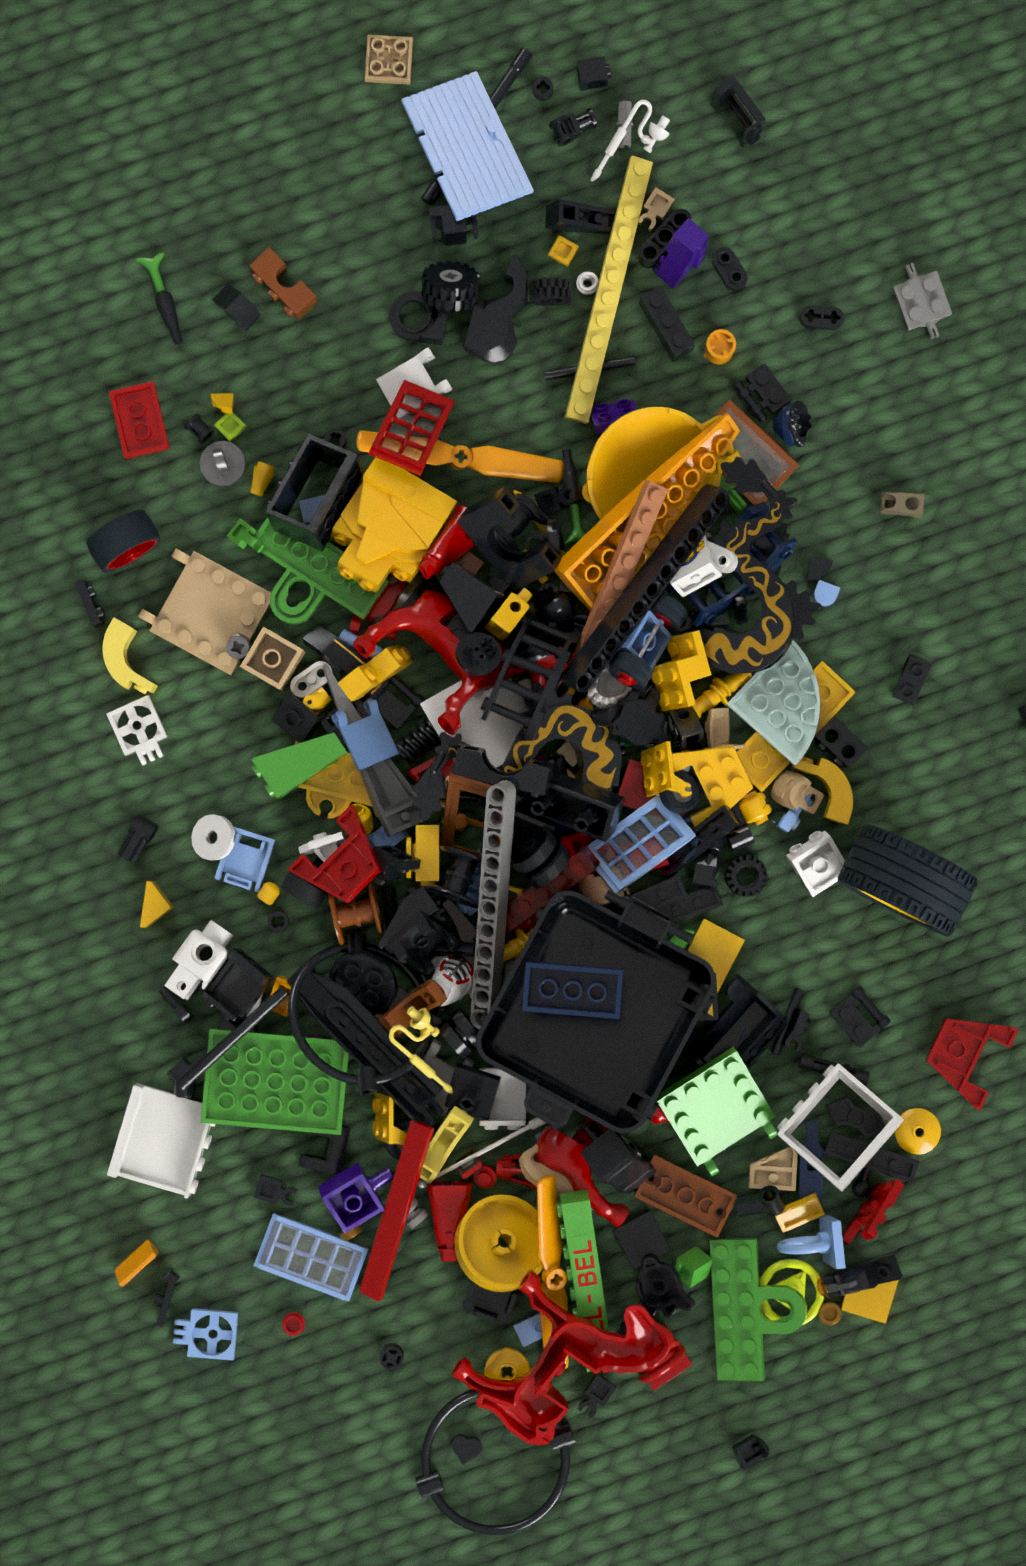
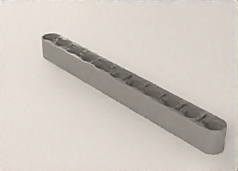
M503 780L491 786L486 794L470 1016L472 1025L477 1029L481 1028L478 1022L484 1012L489 1013L501 990L516 799V788L508 780ZM499 789L503 792L504 797L500 795ZM497 812L501 814L502 820L498 818ZM495 835L499 837L500 843L497 841ZM494 858L497 859L499 865L495 863ZM492 880L496 883L497 888L493 885Z

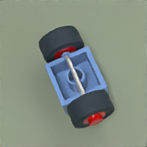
M661 593L616 653L608 669L610 674L625 686L635 690H643L653 675V668L672 638L668 631L675 632L681 628L688 614L686 608L674 598Z

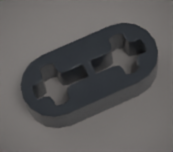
M807 306L802 310L799 319L801 325L805 328L836 330L843 323L844 314L836 307ZM808 312H812V316L820 318H814L812 322H808V318L804 316H807ZM831 313L835 314V318H839V320H836L835 324H832L830 319L823 318L830 317Z

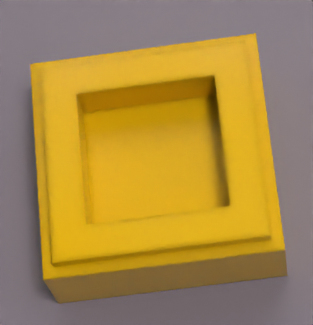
M559 235L549 251L548 257L568 268L579 246Z

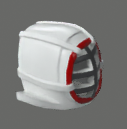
M452 956L434 957L431 960L435 966L432 980L443 988L448 998L441 1006L444 1007V1005L459 1001L467 993L472 998L474 974L472 963L465 957L461 959H455ZM456 972L459 973L462 980H460L459 977L455 974Z

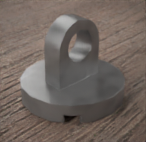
M217 441L210 444L202 452L200 458V470L208 482L218 487H229L239 482L246 469L245 457L240 448L227 441Z

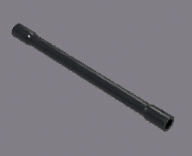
M520 49L511 62L508 71L489 97L495 109L531 59L532 54L528 50ZM443 172L436 176L421 197L422 201L430 206L433 205L442 192L437 178L443 176Z

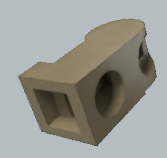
M881 493L880 512L921 519L923 516L925 494Z

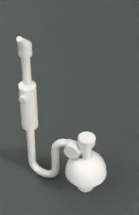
M647 100L638 101L623 126L618 128L605 150V157L594 171L590 180L594 181L599 178L607 160L614 155L627 133L626 128L640 105L644 104L648 108L638 127V135L641 138V142L647 144L643 149L647 152H652L651 148L656 140L662 141L670 135L665 130L670 120L662 115L657 125L650 122L648 132L651 139L648 135H643L642 129L652 113V106Z

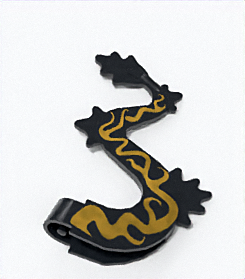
M736 457L732 463L723 462L721 464V469L727 475L725 482L727 484L736 483L737 493L763 492L770 502V511L765 516L742 521L733 527L728 522L722 521L719 534L708 538L707 541L731 550L736 554L738 564L735 570L758 595L762 605V614L755 627L745 633H740L728 627L713 628L704 624L694 629V631H700L708 664L730 674L757 673L771 668L786 654L793 638L798 640L804 638L802 625H815L816 620L812 617V614L822 608L820 603L810 601L811 591L806 590L798 594L796 581L791 580L785 585L771 569L751 552V544L778 528L784 519H792L793 515L790 509L797 504L798 500L795 497H785V491L782 489L777 491L768 482L766 475L758 467L755 460L750 459L745 464L741 457ZM723 557L721 560L722 564L726 562L725 557Z
M533 683V691H544L540 683ZM555 691L551 699H547L545 702L549 704V707L534 740L531 741L524 738L527 729L523 725L499 770L504 772L518 771L530 759H534L547 742L554 739H563L571 744L576 753L577 767L575 779L604 790L612 791V786H619L622 752L618 739L611 732L610 726L594 724L592 721L593 711L581 706L571 705L572 695L570 693H566L558 698ZM523 697L529 710L520 714L527 717L529 715L533 716L537 705L534 704L533 700ZM445 732L440 733L441 745L434 749L437 756L430 768L412 786V790L418 793V797L412 802V805L419 808L422 820H427L434 811L439 812L441 810L439 799L447 797L441 769L451 758L456 757L457 748L460 745H469L461 741V734H456L452 738ZM479 796L477 805H485L486 797Z

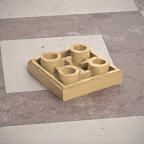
M367 35L365 82L410 85L413 37Z

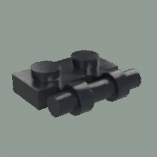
M765 363L746 376L745 379L750 384L749 386L745 387L741 381L733 385L738 392L737 396L739 399L744 400L750 408V414L753 417L755 416L760 423L767 418L762 410L767 408L771 414H774L791 401L789 395ZM755 391L762 402L757 404L751 393Z

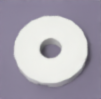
M215 814L206 815L198 820L193 828L191 836L192 846L195 852L203 859L211 861L221 860L229 855L234 847L235 829L232 823L223 816ZM215 831L217 833V841L212 844L210 835Z

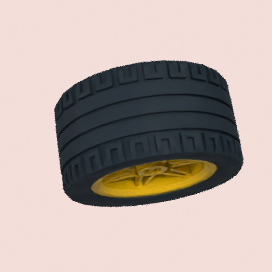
M870 824L863 826L859 834L860 837L856 838L853 844L854 847L851 848L848 854L849 858H846L843 868L837 877L838 882L868 900L920 926L947 937L952 935L956 928L955 924L959 923L967 907L966 903H969L973 895L972 893L978 885V879L951 861L901 836Z

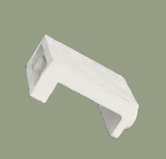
M479 1068V1070L501 1076L489 1120L480 1118L479 1126H484L485 1130H497L498 1126H507L509 1130H519L521 1126H526V1109L524 1106L526 1083L498 1068Z

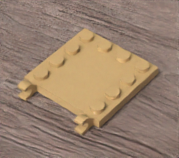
M175 549L171 557L185 564V568L159 615L155 616L142 609L138 617L152 624L150 632L232 675L240 659H234L229 656L226 644L232 635L238 633L244 634L249 640L252 639L270 606L271 592L193 551L190 557L184 552Z

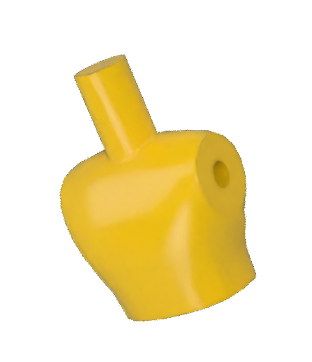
M321 686L316 691L305 696L302 702L313 712L324 709L332 699Z

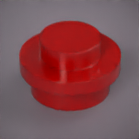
M484 1165L474 1173V1181L481 1188H490L496 1183V1172L491 1166Z
M290 1312L284 1316L282 1328L288 1335H299L305 1328V1319L298 1312Z

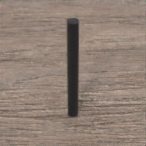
M630 356L604 361L601 371L635 365V358ZM577 366L544 371L545 380L575 376Z

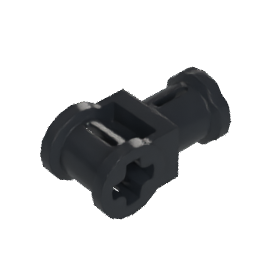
M589 107L586 109V112L577 116L571 113L567 116L558 117L549 123V127L553 129L558 139L557 145L561 147L581 137L582 131L590 127H598L592 109Z

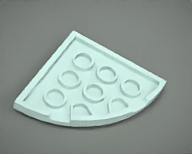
M792 640L788 651L780 661L771 668L757 672L727 703V706L795 767L806 754L815 736L820 714V695L816 675L808 658L797 643Z

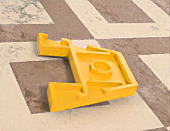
M734 745L672 753L674 772L692 765L711 806L690 815L695 827L724 804L731 809L753 789V785Z

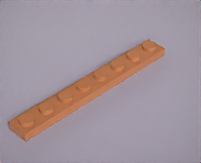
M645 479L574 650L575 654L578 653L629 585L667 494V488Z

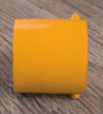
M715 330L707 338L703 356L712 364L721 365L727 363L733 356L736 348L735 337L727 330Z

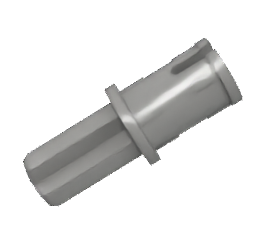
M630 101L619 103L617 128L623 126L632 110V103ZM632 120L627 126V133L618 148L625 149V146H627V149L631 148V128L634 127Z

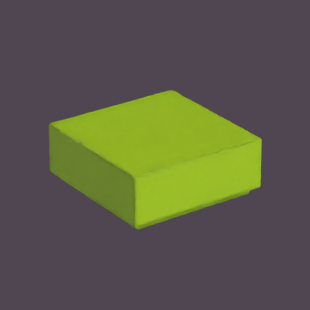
M226 413L214 424L230 442L247 427L234 413Z

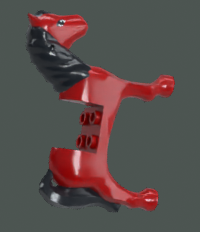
M420 575L414 578L396 597L392 607L385 615L373 618V625L369 626L363 635L358 636L353 641V645L362 657L369 658L375 653L377 642L384 636L397 630H409L415 632L442 656L450 669L462 680L461 687L445 700L446 710L438 717V723L446 733L454 735L461 728L460 712L464 705L477 692L494 688L504 662L501 661L498 668L491 674L479 675L478 677L470 676L458 664L455 650L460 640L449 627L443 626L457 613V610L448 595L443 593L439 582L433 575L429 579H425ZM492 636L499 643L503 657L506 648L511 649L515 639L508 642H500ZM538 638L554 646H561L559 644H555L552 640ZM523 642L516 655L548 669L549 667L554 668L557 662L554 655ZM575 653L572 655V657H571L569 663H570V662L572 661V659L575 657V655H576ZM511 664L505 679L529 670ZM529 671L532 678V690L534 682L540 683L545 688L547 681L544 680L545 677Z

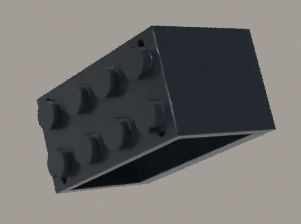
M308 434L305 441H302L299 445L297 456L294 460L290 461L284 479L279 481L273 499H270L266 506L265 512L274 531L323 552L332 535L334 525L363 479L364 471L358 454ZM320 460L339 468V471L311 522L307 525L288 517V514L316 463Z

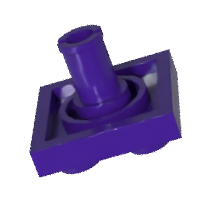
M621 399L614 404L607 405L601 403L595 405L591 410L590 418L596 434L603 433L623 415L638 410L634 400Z

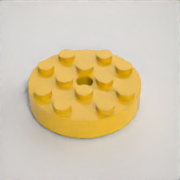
M493 1195L478 1201L465 1213L455 1233V1253L460 1267L468 1278L484 1289L495 1292H509L518 1289L522 1279L529 1270L532 1269L537 1275L541 1272L543 1268L539 1259L538 1211L532 1205L515 1196ZM498 1238L506 1241L507 1248H503L500 1245L497 1246L499 1244Z

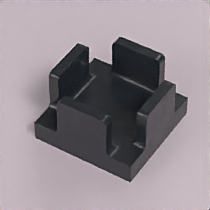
M449 205L429 207L433 244L438 243L436 229L443 230L445 246L466 244V226L472 225L474 239H478L476 214L456 221Z
M471 1281L462 1308L473 1311L474 1316L494 1323L496 1320L507 1323L518 1295V1289L509 1292H495L484 1289Z

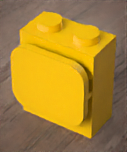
M416 825V843L413 844L412 837H407L406 853L420 859L421 863L419 869L409 870L406 873V878H413V872H416V881H421V886L435 885V881H440V825Z

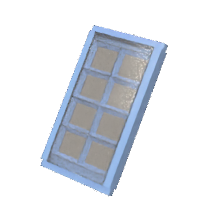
M655 796L619 822L615 832L606 842L596 839L586 846L581 853L612 892L618 894L691 841L696 835L678 813L669 811L661 802L660 796Z
M273 1213L254 1266L339 1299L350 1301L369 1248L349 1240L343 1241L339 1236Z

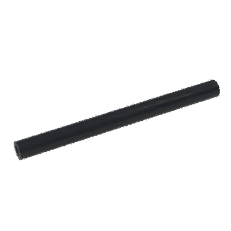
M282 986L183 1075L176 1082L182 1090H186L289 995Z

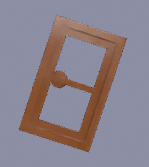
M450 773L441 846L460 849L482 858L481 852L454 844L456 826L464 828L469 823L484 828V822L470 819L464 814H458L460 791L464 790L486 797L487 790L493 785ZM499 789L500 795L504 797L503 792ZM497 812L498 818L502 820L501 814ZM495 835L497 841L500 843L499 837ZM494 858L495 863L498 865L497 859Z

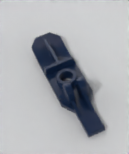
M806 1120V1141L803 1142V1146L823 1163L824 1151L818 1143L819 1121ZM800 1156L798 1200L816 1193L822 1205L823 1175L815 1168L808 1169V1162Z

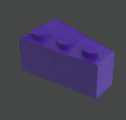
M688 218L672 236L665 249L668 252L667 256H661L660 263L653 272L674 289L693 267L697 269L704 261V256L707 253L706 250L709 247L707 244L709 235Z

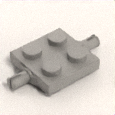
M910 263V266L909 264L905 266L909 279L904 283L893 286L895 297L908 331L917 327H927L930 339L937 338L940 334L935 323L942 318L952 315L937 271L926 275H918L914 263Z

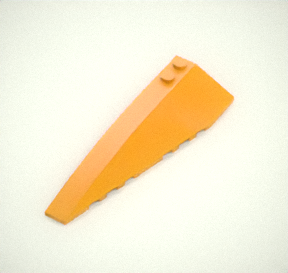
M724 414L646 478L648 481L667 488L668 491L630 582L688 507L696 493L698 494L707 476L716 469L717 466L715 465L719 458L726 454L739 434L740 430L729 414ZM645 480L588 531L562 557L554 570L563 583L590 611Z

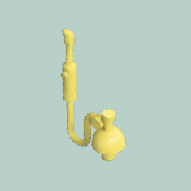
M411 1006L407 1010V1014L412 1018L410 1026L420 1030L421 1036L416 1037L404 1026L396 1025L391 1028L389 1039L410 1058L409 1061L428 1078H433L446 1092L453 1094L452 1087L441 1080L435 1074V1070L416 1054H411L394 1039L393 1035L396 1030H401L415 1042L423 1041L430 1034L433 1037L439 1034L440 1030L430 1024L431 1016L426 1008L416 1010Z

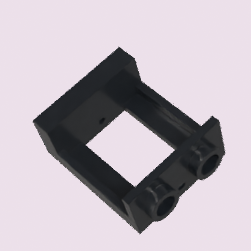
M732 75L714 88L710 105L717 111L728 103L746 127L740 145L742 147L748 143L753 145L761 138L760 134L763 131L766 119L734 75Z

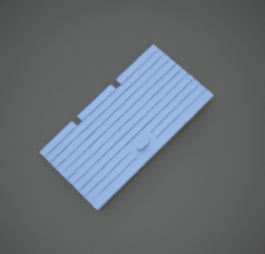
M477 71L401 99L416 134L425 133V135L420 136L418 139L434 174L437 175L442 172L444 174L438 177L437 180L456 221L534 192Z

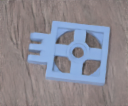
M192 1308L190 1319H175L174 1324L181 1325L183 1328H174L173 1334L183 1336L182 1338L174 1337L173 1343L188 1345L187 1357L234 1360L239 1312ZM210 1315L209 1325L206 1328L196 1327V1322L199 1319ZM220 1316L228 1321L232 1330H222L219 1326ZM210 1330L217 1331L218 1335L216 1338H210ZM195 1337L205 1338L208 1342L207 1351H201L194 1343ZM220 1340H231L230 1346L224 1352H216L217 1342Z

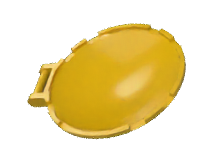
M646 407L627 413L613 422L597 440L587 467V491L591 505L598 518L601 520L650 474L697 435L721 418L722 415L715 416L701 424L693 417L676 409ZM732 444L726 454L719 458L715 465L717 466L716 469L707 476L702 484L703 486L711 484L720 487L721 464L723 462L731 463L736 457H740L738 450H735Z

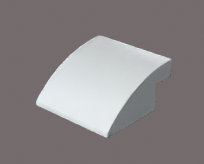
M462 680L420 703L438 736L441 732H445L438 723V717L446 710L445 700L461 687ZM501 687L495 701L496 704L517 713L529 710L521 695ZM491 688L477 692L467 701L460 712L461 728L454 735H448L453 738L456 734H461L462 742H466L471 746L485 748L489 761L498 769L503 765L512 743L523 725L493 712L490 713L486 721L481 719L484 712L481 710V706L485 697H490L493 690Z

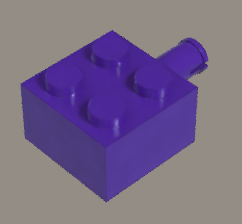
M359 1162L318 1186L322 1200L344 1234L385 1210L377 1189L392 1181L394 1175L387 1166L375 1175L367 1176Z

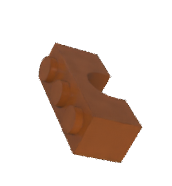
M270 247L249 265L252 271L250 276L258 285L263 283L268 288L267 294L274 301L279 300L284 305L282 309L290 318L295 316L299 321L318 303L317 296L301 280L296 285L288 288L279 284V278L287 268L285 263Z

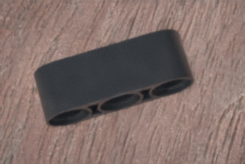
M675 210L642 245L638 259L643 267L653 268L659 263L661 256H665L668 253L665 249L669 242L664 243L660 241L659 236L667 235L671 239L674 233L681 227L676 225L674 220L677 218H682L685 221L688 218L691 219V215L687 210ZM651 251L655 254V258L647 259L643 253Z

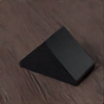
M228 283L212 299L244 331H247L261 316L248 299Z

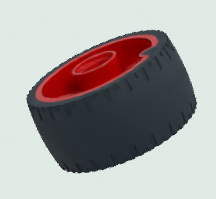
M141 509L126 513L105 524L87 539L86 545L96 564L103 572L107 573L127 566L155 548L161 541V538L150 517Z

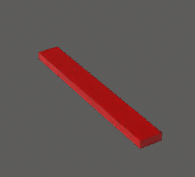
M415 1119L411 1120L385 1210L383 1211L359 1291L378 1302L384 1296L434 1132V1128Z

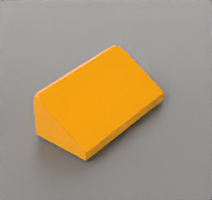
M146 1240L115 1269V1275L121 1287L127 1284L159 1254V1250L150 1240Z

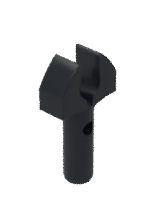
M162 987L159 990V993L172 1006L173 1012L181 1020L189 1023L194 1018L192 1012L182 1005L167 987Z

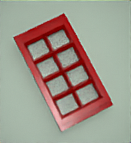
M404 380L371 446L369 455L421 476L455 401Z

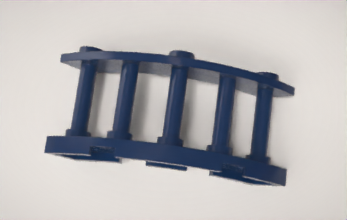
M765 502L747 507L737 523L765 516L769 507ZM771 531L765 535L775 547L770 557L766 559L754 543L751 544V552L774 572L784 560L793 554L792 549L797 540L793 538L782 542L776 533ZM736 570L732 574L741 583V586L728 595L716 580L707 584L720 599L719 601L706 606L695 591L686 595L700 612L694 622L696 627L704 623H712L719 615L734 607L733 600L735 597H740L741 595L750 597L755 594L753 589ZM669 582L665 589L670 594L676 590Z

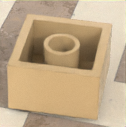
M263 627L240 667L283 692L306 652Z

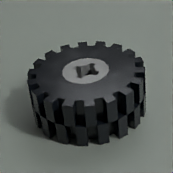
M439 261L436 265L432 263L422 273L421 296L423 301L428 302V305L431 307L435 305L438 310H441V308H445V311H450V309L460 311V308L464 310L469 309V306H474L475 302L478 301L479 273L476 272L475 268H469L468 264L460 265L461 262L458 261L455 263H451V261L442 263Z

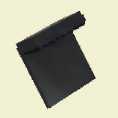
M289 692L272 718V721L298 743L310 740L326 713L323 709L313 712Z

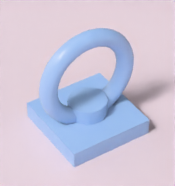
M827 1214L818 1218L820 1232L816 1236L788 1238L777 1244V1250L781 1253L810 1254L819 1252L823 1256L824 1263L835 1269L846 1268L841 1221Z

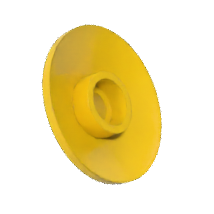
M912 1108L900 1115L904 1121L894 1134L897 1143L902 1149L911 1154L919 1155L931 1151L937 1145L941 1135L939 1121L931 1112L922 1108ZM922 1128L923 1134L916 1136V1129Z

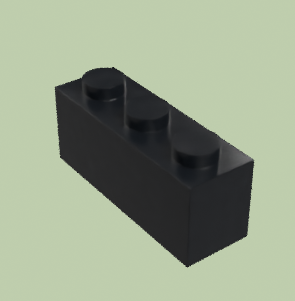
M661 285L641 296L639 305L672 362L692 352L695 344Z

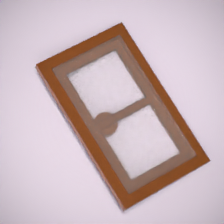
M729 399L715 416H723L726 413L730 415L740 430L732 443L734 449L738 450L745 464L750 459L755 460L758 467L766 475L768 482L777 490L799 467V464ZM722 470V474H723V476L726 478L727 475H726V473ZM763 492L742 493L753 505L768 500Z

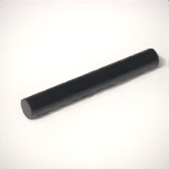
M795 987L784 1016L787 1020L786 1027L776 1038L771 1050L774 1054L780 1055L783 1041L787 1037L804 990Z

